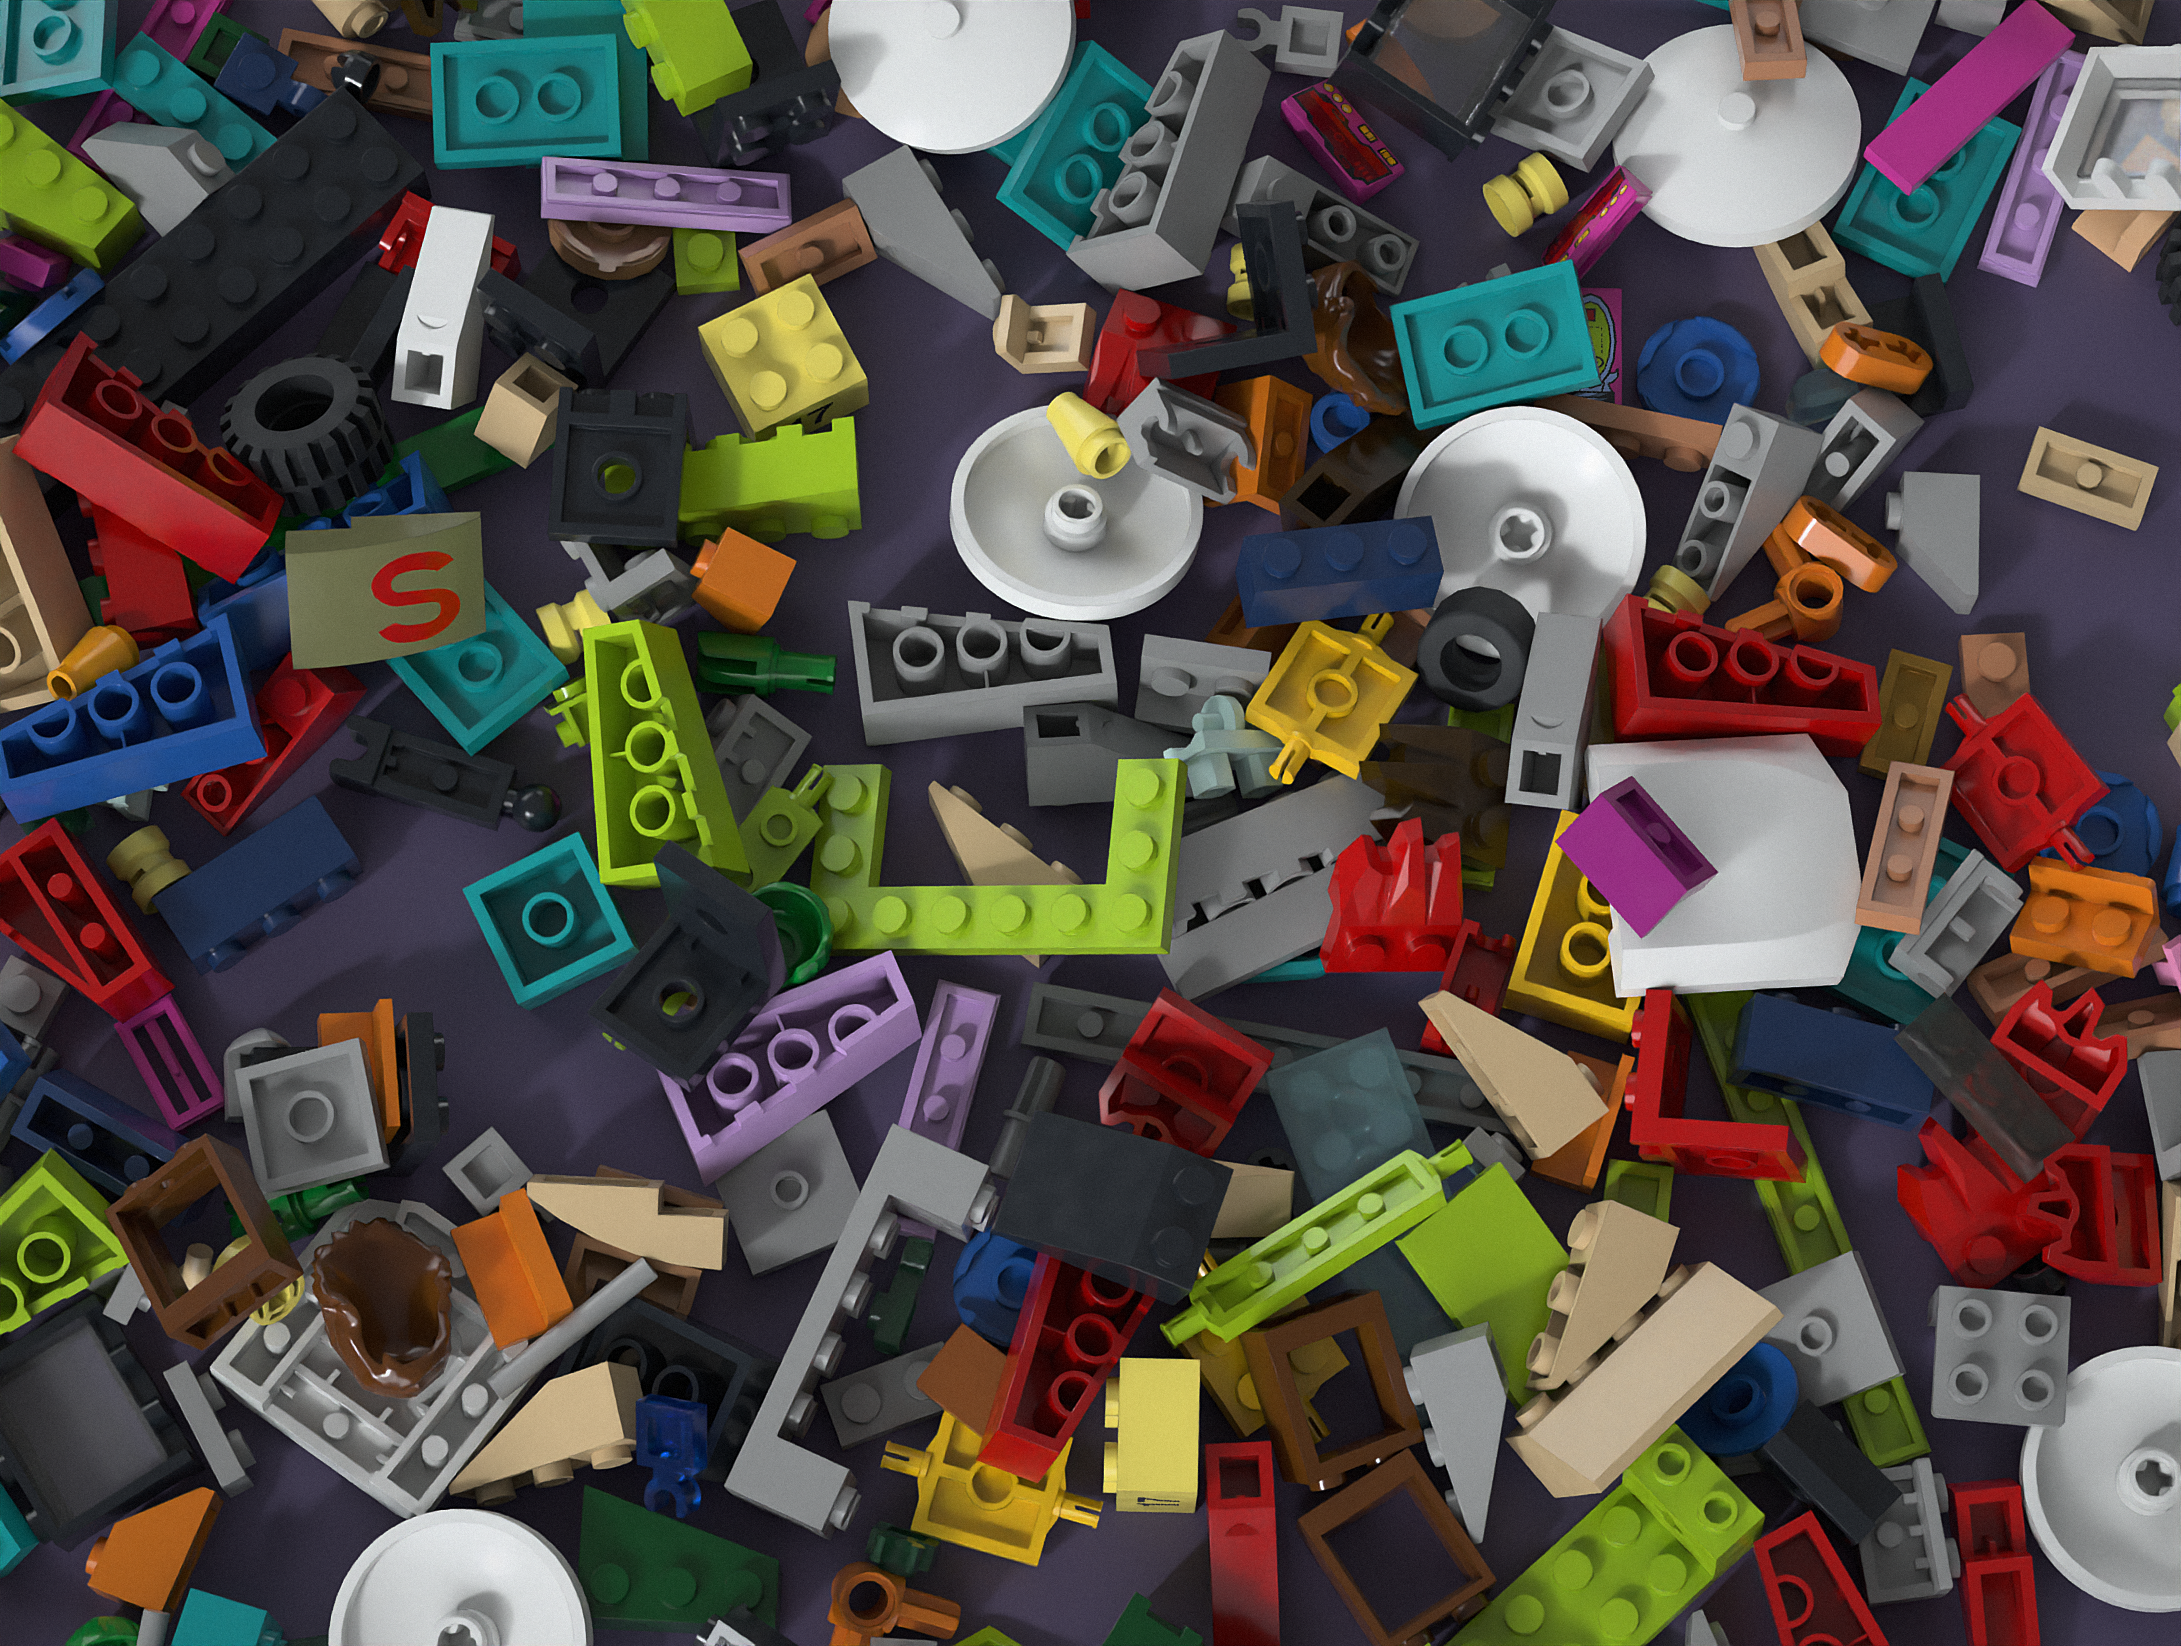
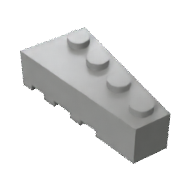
M1225 29L1179 42L1144 107L1152 115L1149 122L1142 126L1133 137H1128L1118 156L1126 164L1112 191L1100 189L1090 208V211L1097 216L1086 238L1075 236L1065 254L1113 296L1118 294L1120 288L1131 292L1203 275L1205 267L1210 261L1211 250L1222 217L1228 208V199L1240 164L1245 157L1246 146L1256 116L1262 107V98L1271 75V71Z
M848 601L867 747L1024 727L1023 707L1089 703L1118 713L1117 679L1109 625L1027 617L1024 622L994 620L991 618V614L966 612V617L929 614L928 608L902 606L901 611L871 608V603Z
M1334 769L1318 780V784L1298 792L1289 791L1269 800L1263 806L1181 838L1171 940L1336 863L1338 855L1361 834L1372 836L1376 844L1384 841L1369 821L1372 811L1384 806L1385 796L1363 784L1361 773L1354 780Z

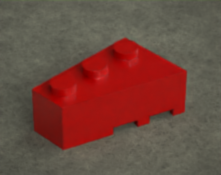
M55 817L0 854V932L122 1024L176 987L79 838Z

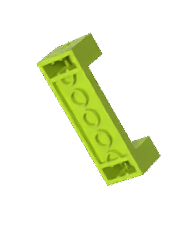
M1674 1422L1623 1471L1622 1483L1444 1646H1646L1753 1547L1755 1541L1761 1539L1765 1515Z

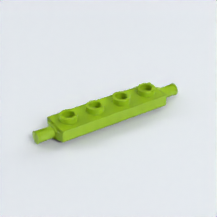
M812 764L811 769L793 792L775 787L774 785L770 787L738 828L751 874L727 877V879L748 893L758 891L759 888L766 886L768 883L781 881L824 824L812 808L831 782L835 780L829 772L826 771L812 790H809V788L823 770L817 764ZM678 992L671 995L665 1001L663 1011L675 1016L692 994ZM604 1032L602 1033L604 1038L610 1043L613 1041L612 1037ZM615 1042L614 1046L622 1051L626 1049L619 1042Z
M1457 1139L1453 1144L1429 1159L1410 1149L1405 1150L1196 1280L1192 1291L1189 1293L1192 1306L1159 1325L1165 1338L1174 1349L1205 1328L1223 1338L1226 1343L1447 1206L1441 1181L1468 1164L1471 1165L1473 1163L1469 1150L1460 1139Z

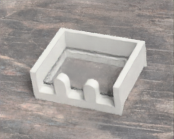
M2122 44L2118 47H2090L2041 168L2071 209L2181 211V44L2139 47L2132 44Z

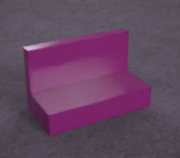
M1633 776L1600 793L1555 841L1641 939L1647 936L1678 903L1703 889L1719 873Z

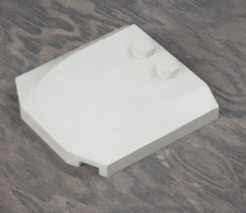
M1808 734L1587 746L1583 757L1590 804L1603 791L1633 776L1719 872L1703 889L1678 903L1642 939L1610 904L1613 928L1608 935L1616 998L1645 996L1646 989L1672 990L1674 994L1839 984L1844 977L1862 926L1855 924L1856 906L1862 883L1848 791Z
M367 1199L366 1201L356 1202L337 1210L298 1257L297 1260L305 1273L303 1274L305 1286L304 1292L293 1310L282 1320L271 1325L262 1326L249 1318L212 1363L210 1371L211 1375L244 1406L393 1513L405 1519H411L418 1515L433 1512L448 1493V1485L477 1456L545 1369L544 1367L504 1400L495 1393L487 1381L489 1377L542 1335L497 1351L450 1235V1230L457 1228V1226L425 1203L402 1199L401 1204ZM377 1217H385L388 1221H396L402 1226L403 1231L412 1232L429 1246L436 1245L440 1247L442 1254L450 1261V1268L452 1269V1277L449 1279L452 1285V1292L449 1296L452 1303L450 1319L452 1326V1351L444 1373L417 1397L390 1398L362 1389L347 1365L331 1346L328 1335L324 1330L326 1324L321 1306L312 1289L314 1279L310 1274L315 1270L311 1263L315 1260L314 1251L316 1248L332 1243L331 1232H348L351 1221L358 1220L367 1224Z

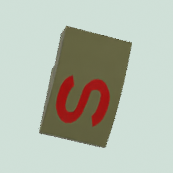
M480 512L351 517V528L286 531L285 560L293 670L343 666L391 659L432 650L486 632Z

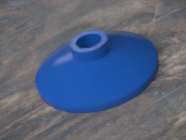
M1758 1341L1675 1423L1706 1455L1728 1458L1751 1453L1761 1448L1776 1432L1783 1430L1790 1421L1799 1398V1381L1796 1370L1783 1352L1768 1343Z

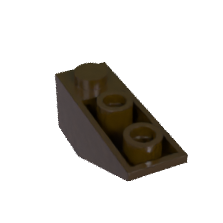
M1411 406L1410 409L1401 412L1399 415L1381 416L1320 457L1278 501L1282 531L1376 522L1398 499L1403 482L1419 455L1446 429L1439 425L1418 430L1414 424Z

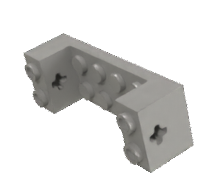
M892 1124L724 1485L735 1498L831 1541L836 1528L847 1532L862 1500V1495L858 1494V1490L855 1489L858 1480L849 1469L790 1443L793 1435L801 1439L806 1435L819 1403L813 1401L814 1396H812L819 1378L822 1375L831 1379L841 1361L846 1343L841 1341L842 1336L840 1333L848 1316L859 1319L867 1305L874 1287V1283L869 1282L870 1275L868 1273L876 1256L884 1260L887 1259L901 1229V1224L896 1222L898 1217L895 1215L896 1212L968 1243L974 1229L983 1233L986 1231L1000 1200V1197L996 1195L997 1188L994 1187L995 1183L988 1165L897 1124Z

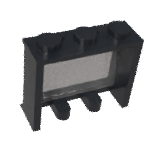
M1378 0L1326 84L1347 88L1448 155L1447 160L1452 163L1466 145L1476 151L1490 132L1496 119L1487 114L1496 99L1505 104L1521 82L1525 72L1516 66L1525 52L1534 57L1552 32L1554 26L1545 19L1557 0Z
M95 1294L90 1295L0 1351V1475L11 1489L19 1485L22 1487L32 1504V1507L24 1511V1515L38 1539L44 1545L53 1540L56 1546L68 1553L75 1550V1546L184 1478L206 1470L120 1323L103 1314L105 1302Z

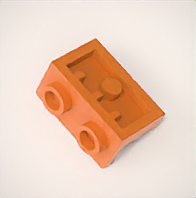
M2034 856L2028 867L2031 892L2009 935L2012 953L2135 978L2160 925L2155 881L2128 872L2121 873L2086 866L2083 870L2074 873L2070 870L2065 860Z

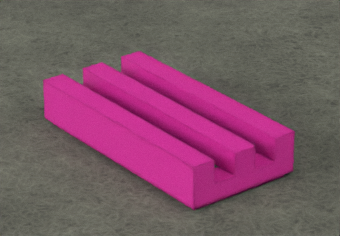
M171 993L155 1001L124 1024L121 1022L114 1024L115 1029L172 1130L184 1135L188 1133L187 1129L198 1123L200 1126L211 1120L210 1116L220 1110L222 1113L225 1112L224 1088ZM167 1013L213 1096L204 1102H201L156 1021V1018ZM143 1025L190 1108L178 1115L133 1033L134 1030Z

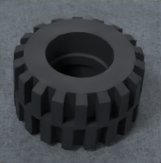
M320 353L307 354L304 358L295 359L293 356L283 359L281 364L274 367L267 366L258 371V376L253 380L244 381L237 388L239 394L229 398L224 407L227 414L221 417L220 428L223 432L222 438L228 452L285 499L281 508L283 517L295 518L301 513H307L308 517L321 515L323 510L329 508L337 510L346 506V501L353 497L360 498L370 490L368 485L371 482L380 481L386 473L384 466L391 463L394 451L392 445L395 444L394 436L368 373L363 372L360 364L354 360L346 362L344 356L331 354L323 358Z

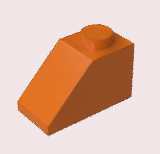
M728 527L716 543L705 539L689 571L690 574L699 578L691 597L730 632L755 635L771 618L797 561Z
M200 1487L115 1523L109 1537L100 1536L90 1552L85 1572L91 1574L87 1585L98 1595L142 1613L144 1609L170 1613V1624L224 1501L215 1491Z

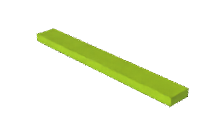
M1739 990L1682 994L1730 1122L1789 1126L1809 1158L1806 1183L1753 1180L1790 1277L1849 1251H1853L1796 1102L1725 1083L1738 1011L1754 996L1753 991ZM1902 1376L1839 1401L1855 1446L1878 1469L1896 1467L1930 1454V1446Z

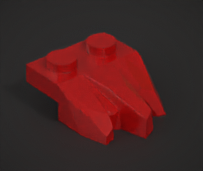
M1120 288L1100 333L1084 385L1082 399L1102 413L1114 414L1118 418L1156 378L1140 375L1136 350L1237 332L1238 326ZM1223 370L1177 379H1161L1213 402L1216 386Z
M1421 817L1400 822L1387 846H1377L1372 836L1361 834L1338 855L1327 889L1333 905V911L1319 952L1325 973L1445 972L1459 929L1462 926L1463 891L1459 832L1444 834L1433 845L1425 846Z
M2041 979L2012 1005L1956 1094L2052 1154L2066 1143L2079 1144L2121 1082L2127 1072V1036L2115 1034L2100 1040L2092 1035L2105 1007L2104 1002L2093 987L2067 1010L2058 1011L2051 1005L2053 990Z
M1164 986L1099 1091L1101 1123L1113 1126L1127 1121L1135 1126L1132 1131L1134 1135L1169 1143L1209 1159L1213 1156L1234 1124L1239 1111L1270 1066L1275 1053Z
M1977 1107L1966 1118L1968 1135L1963 1140L1955 1139L1937 1121L1929 1116L1917 1135L1930 1164L1922 1169L1908 1163L1897 1166V1200L1921 1239L1932 1243L1959 1287L1988 1290L2040 1253L2042 1248L2050 1244V1231L2015 1216L2019 1201L2032 1193L2051 1191L2046 1174L2026 1151Z
M2066 1143L2044 1158V1170L2051 1191L2032 1193L2019 1201L2015 1215L2051 1232L2050 1244L2042 1248L2043 1262L2090 1284L2151 1287L2162 1283L2153 1155L2110 1152V1146Z

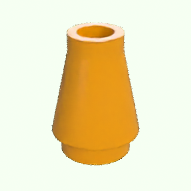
M108 625L106 627L96 626L91 628L61 664L48 674L47 686L50 693L56 700L64 698L70 701L97 686L95 680L116 669L121 674L137 666L140 660L137 644L131 635L119 626Z

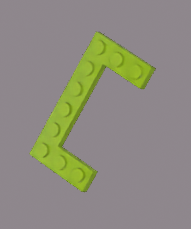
M1179 758L1118 759L1106 884L879 887L892 771L882 764L824 765L823 775L827 771L835 780L831 782L827 790L820 797L818 817L824 824L815 837L810 890L818 895L829 909L830 919L835 927L830 956H877L889 950L892 951L893 956L1170 954L1188 765Z

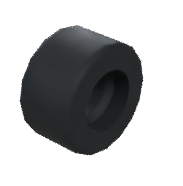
M1477 586L1456 591L1440 602L1419 639L1417 664L1422 680L1438 699L1455 709L1480 713L1501 708L1515 699L1523 687L1536 626L1533 617L1520 601L1501 590ZM1469 634L1487 640L1499 652L1501 661L1489 665L1473 661L1460 650L1456 637Z

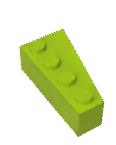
M620 0L627 12L623 15V20L632 43L637 49L642 47L647 49L655 64L651 66V73L660 95L666 101L673 98L683 117L715 104L716 99L750 87L753 62L724 0Z
M640 619L582 629L600 884L636 891L660 888L661 885L653 857L669 839L726 878L751 874L676 629Z

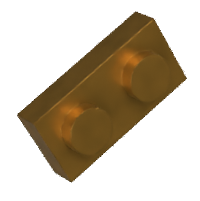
M1892 648L1879 689L1882 725L1862 749L1856 772L1887 780L1891 760L1926 766L1953 666Z

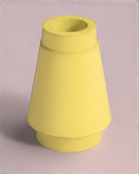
M1073 392L1062 393L1050 403L1046 417L1052 424L1079 472L1085 475H1092L1096 479H1106L1118 473L1126 465L1131 456V451L1115 420L1091 406Z

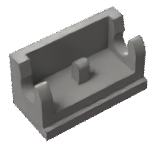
M1156 377L1116 419L1138 467L1224 505H1227L1237 495L1235 480L1229 474V468L1234 458L1238 456L1239 463L1245 468L1252 471L1256 468V453L1244 430L1248 426L1244 416L1159 377Z
M1973 849L1925 909L1920 934L1906 933L1896 946L1888 962L1945 1005L2022 908L2024 903L2018 898L2023 893V890L2010 877L1984 859V855Z

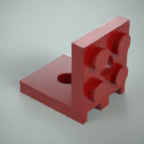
M1646 989L1644 1009H1636L1632 1020V1044L1634 1048H1640L1637 1072L1628 1073L1625 1084V1107L1627 1111H1633L1630 1142L1634 1145H1640L1639 1155L1641 1158L1651 1161V1164L1674 1167V1174L1806 1183L1809 1158L1789 1126L1684 1119L1694 1024L1672 990Z

